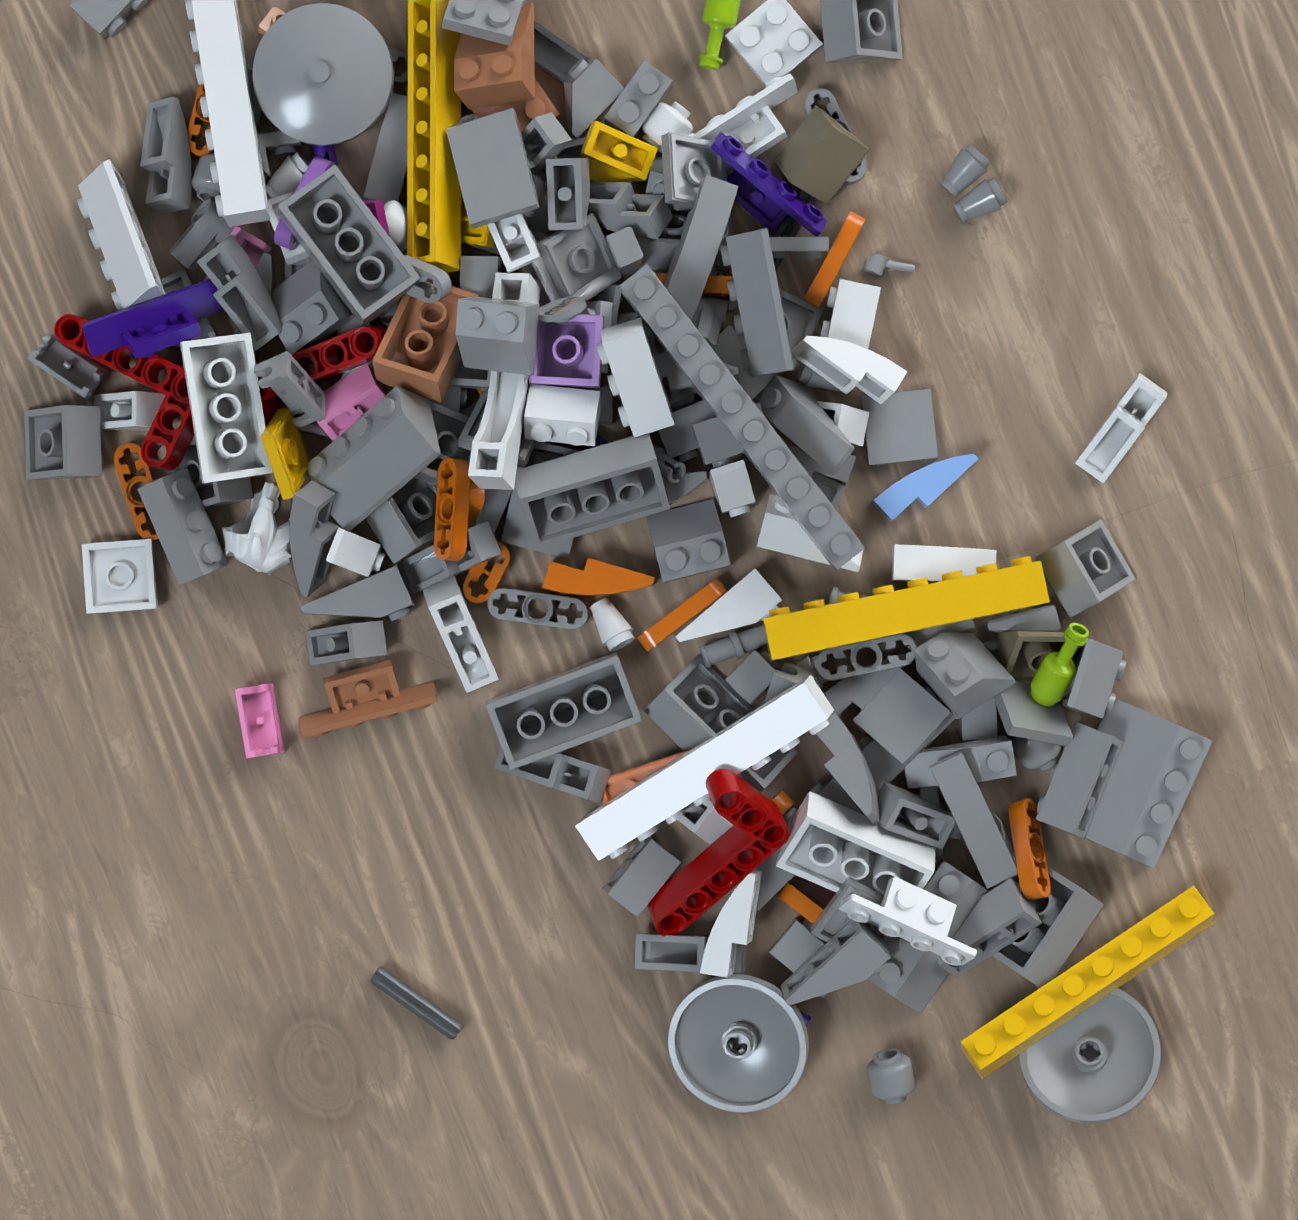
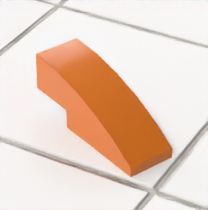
M587 558L584 571L550 561L542 588L570 595L605 596L633 592L653 586L655 577L591 558Z

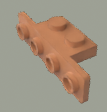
M391 660L324 677V686L331 708L299 717L300 733L303 738L309 736L321 737L331 730L338 728H355L368 720L376 718L388 719L395 716L398 712L409 709H425L432 703L437 702L435 684L431 681L400 690Z

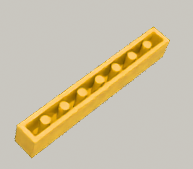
M408 0L407 255L436 266L446 273L460 271L461 188L446 129L458 125V121L461 119V99L454 91V58L461 33L442 28L449 0Z
M1031 556L1010 560L1011 567L998 569L997 564L993 563L976 567L977 574L963 577L962 570L942 574V581L929 584L927 578L908 581L907 589L894 591L893 585L872 589L873 596L859 598V593L854 592L838 596L839 603L825 605L824 599L803 603L804 610L790 613L789 606L769 610L770 617L763 618V624L771 661L1049 603L1050 600L1041 561L1032 562Z
M1192 886L961 1041L962 1052L981 1079H983L1213 925L1215 913L1195 886Z

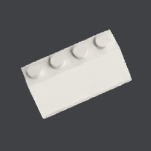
M110 159L104 161L78 185L82 197L77 199V203L84 219L90 217L93 229L88 230L89 236L95 249L101 248L105 260L100 261V265L106 280H113L116 291L112 292L111 295L119 311L166 293L125 182Z
M251 333L180 342L202 484L273 473L260 437L266 427L260 389L257 384L258 377L254 373V365L256 364Z
M809 791L792 819L789 827V839L782 846L776 861V867L836 893L845 880L850 877L884 895L888 881L894 876L924 889L935 872L936 847L886 830L879 823L874 826L867 816Z

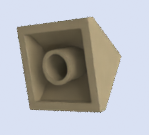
M815 106L774 162L791 184L823 203L829 204L870 149L820 107Z
M998 632V661L1015 681L1031 684L1044 657L1048 653L1059 652L1066 640L1063 635L1064 632ZM1078 646L1072 657L1073 662H1075L1081 646Z

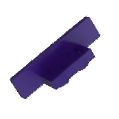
M722 132L716 136L710 148L734 168L727 176L728 183L738 186L734 201L771 232L789 214L815 237L822 233L827 221L815 205L805 203L797 196V192L789 183L779 181L773 176L763 161L757 158L753 159L748 155L737 139L732 136H726Z
M209 278L83 323L82 329L89 353L95 357L126 346L135 359L139 357L147 358L156 355L161 349L172 345L180 346V342L191 341L192 338L202 335L196 320L221 312L223 309L212 295L218 290Z

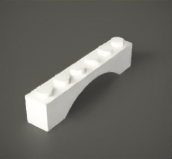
M496 272L492 299L539 304L541 288L530 273ZM491 371L487 401L479 429L472 441L468 470L469 478L480 489L514 490L529 375Z

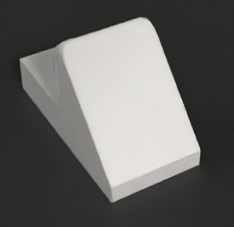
M523 214L487 224L508 273L541 259L536 239L529 230Z

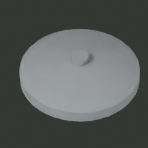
M316 3L293 9L270 26L257 47L252 77L258 103L274 126L298 141L312 145L328 146L353 140L365 133L377 122L386 109L391 97L394 69L389 48L380 32L371 22L347 7L330 3Z
M732 974L728 978L717 976L706 980L685 996L670 1023L668 1049L676 1074L691 1093L703 1102L718 1109L745 1113L768 1108L781 1101L792 1091L806 1066L809 1038L800 1011L795 1004L789 1006L785 1002L783 993L779 988L757 977Z
M1117 988L1020 1053L1019 1061L1023 1078L1029 1090L1046 1109L1069 1121L1099 1124L1125 1116L1146 1099L1159 1073L1161 1045L1156 1026L1145 1008L1132 996Z

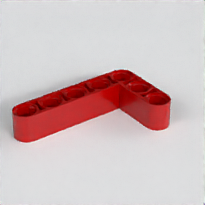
M73 314L61 316L56 321L54 327V334L59 342L165 395L140 451L143 461L148 466L166 471L177 468L181 464L195 435L184 367L156 354L147 358L139 357L137 364L130 368L129 361L132 354L126 346L93 357L89 353L82 329V324L90 320ZM76 325H79V334L75 339H72V330ZM166 367L167 377L160 383L158 379L159 372ZM180 413L181 424L174 430L173 419ZM165 445L166 456L163 460L159 461L158 450Z
M382 326L358 327L292 354V357L317 384L371 362L387 329ZM369 334H371L374 339V347L372 348V350H370L367 345V338ZM339 347H342L344 351L342 362H340L337 355ZM310 359L314 363V372L312 374L308 370V361ZM259 386L263 414L268 425L276 411L281 408L280 397L271 387L261 388Z
M719 769L712 772L706 778L705 786L717 813L734 826L660 888L647 905L655 928L659 935L663 937L666 935H678L789 839V828L777 804L729 769Z

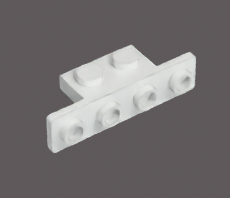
M790 73L784 77L774 78L766 85L764 90L754 96L743 98L738 102L736 108L725 115L715 116L708 122L706 127L695 134L690 133L688 136L714 141L716 136L722 132L726 136H732L737 139L743 146V150L754 159L787 137L785 129L771 109L798 92L795 79ZM726 162V171L730 174L734 168Z
M895 876L888 881L881 906L856 894H851L840 902L838 909L848 913L847 915L850 919L861 923H870L878 927L879 931L887 936L905 939L917 950L931 951L940 955L942 960L948 964L964 965L976 957V949L947 937L957 905Z

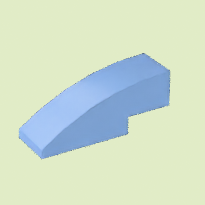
M975 454L952 457L923 467L891 485L875 498L872 504L889 522H892L915 499L924 508H927L979 458Z

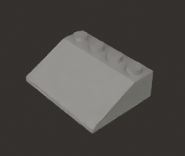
M1115 698L1111 713H1104L1103 719L1100 720L1096 730L1110 734L1124 743L1085 838L1154 869L1212 744V740Z

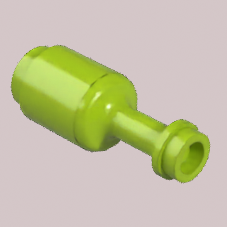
M706 0L702 21L710 26L705 54H700L698 58L700 59V67L709 70H719L720 64L723 62V59L718 58L723 33L726 29H733L735 27L741 0Z
M1071 623L1063 633L1066 640L1060 651L1048 653L1041 662L1030 684L1031 697L1037 703L1043 706H1053L1056 702L1061 701L1077 669L1072 657L1078 646H1084L1088 641L1089 631L1082 624Z

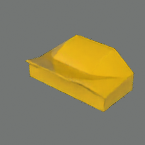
M592 121L580 154L583 158H589L590 180L596 182L631 183L633 181H646L658 148L601 122Z

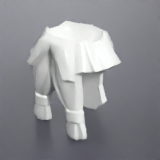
M265 482L263 489L253 493L250 511L245 520L230 527H223L222 531L226 556L234 557L257 572L268 573L270 576L278 569L291 563L289 561V558L292 557L290 554L289 535L290 518L288 522L277 527L274 513L279 508L277 498L280 496V490L278 485Z

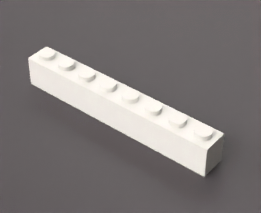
M185 0L188 19H194L196 31H190L193 51L199 52L201 63L195 64L198 84H204L206 96L200 97L203 117H209L211 129L205 130L208 150H214L216 162L210 163L213 183H219L221 195L215 196L218 216H224L229 227L271 220L237 0Z
M809 675L590 812L575 827L598 861L607 855L614 859L629 849L627 843L637 837L641 842L657 831L655 825L664 820L670 824L686 813L683 808L694 802L697 807L708 801L710 796L706 790L705 781L712 772L719 769H729L743 778L740 774L749 767L753 771L763 767L771 761L769 755L780 749L782 753H785L800 743L798 737L809 731L811 735H814L828 726L829 722L827 719L834 709L813 677Z

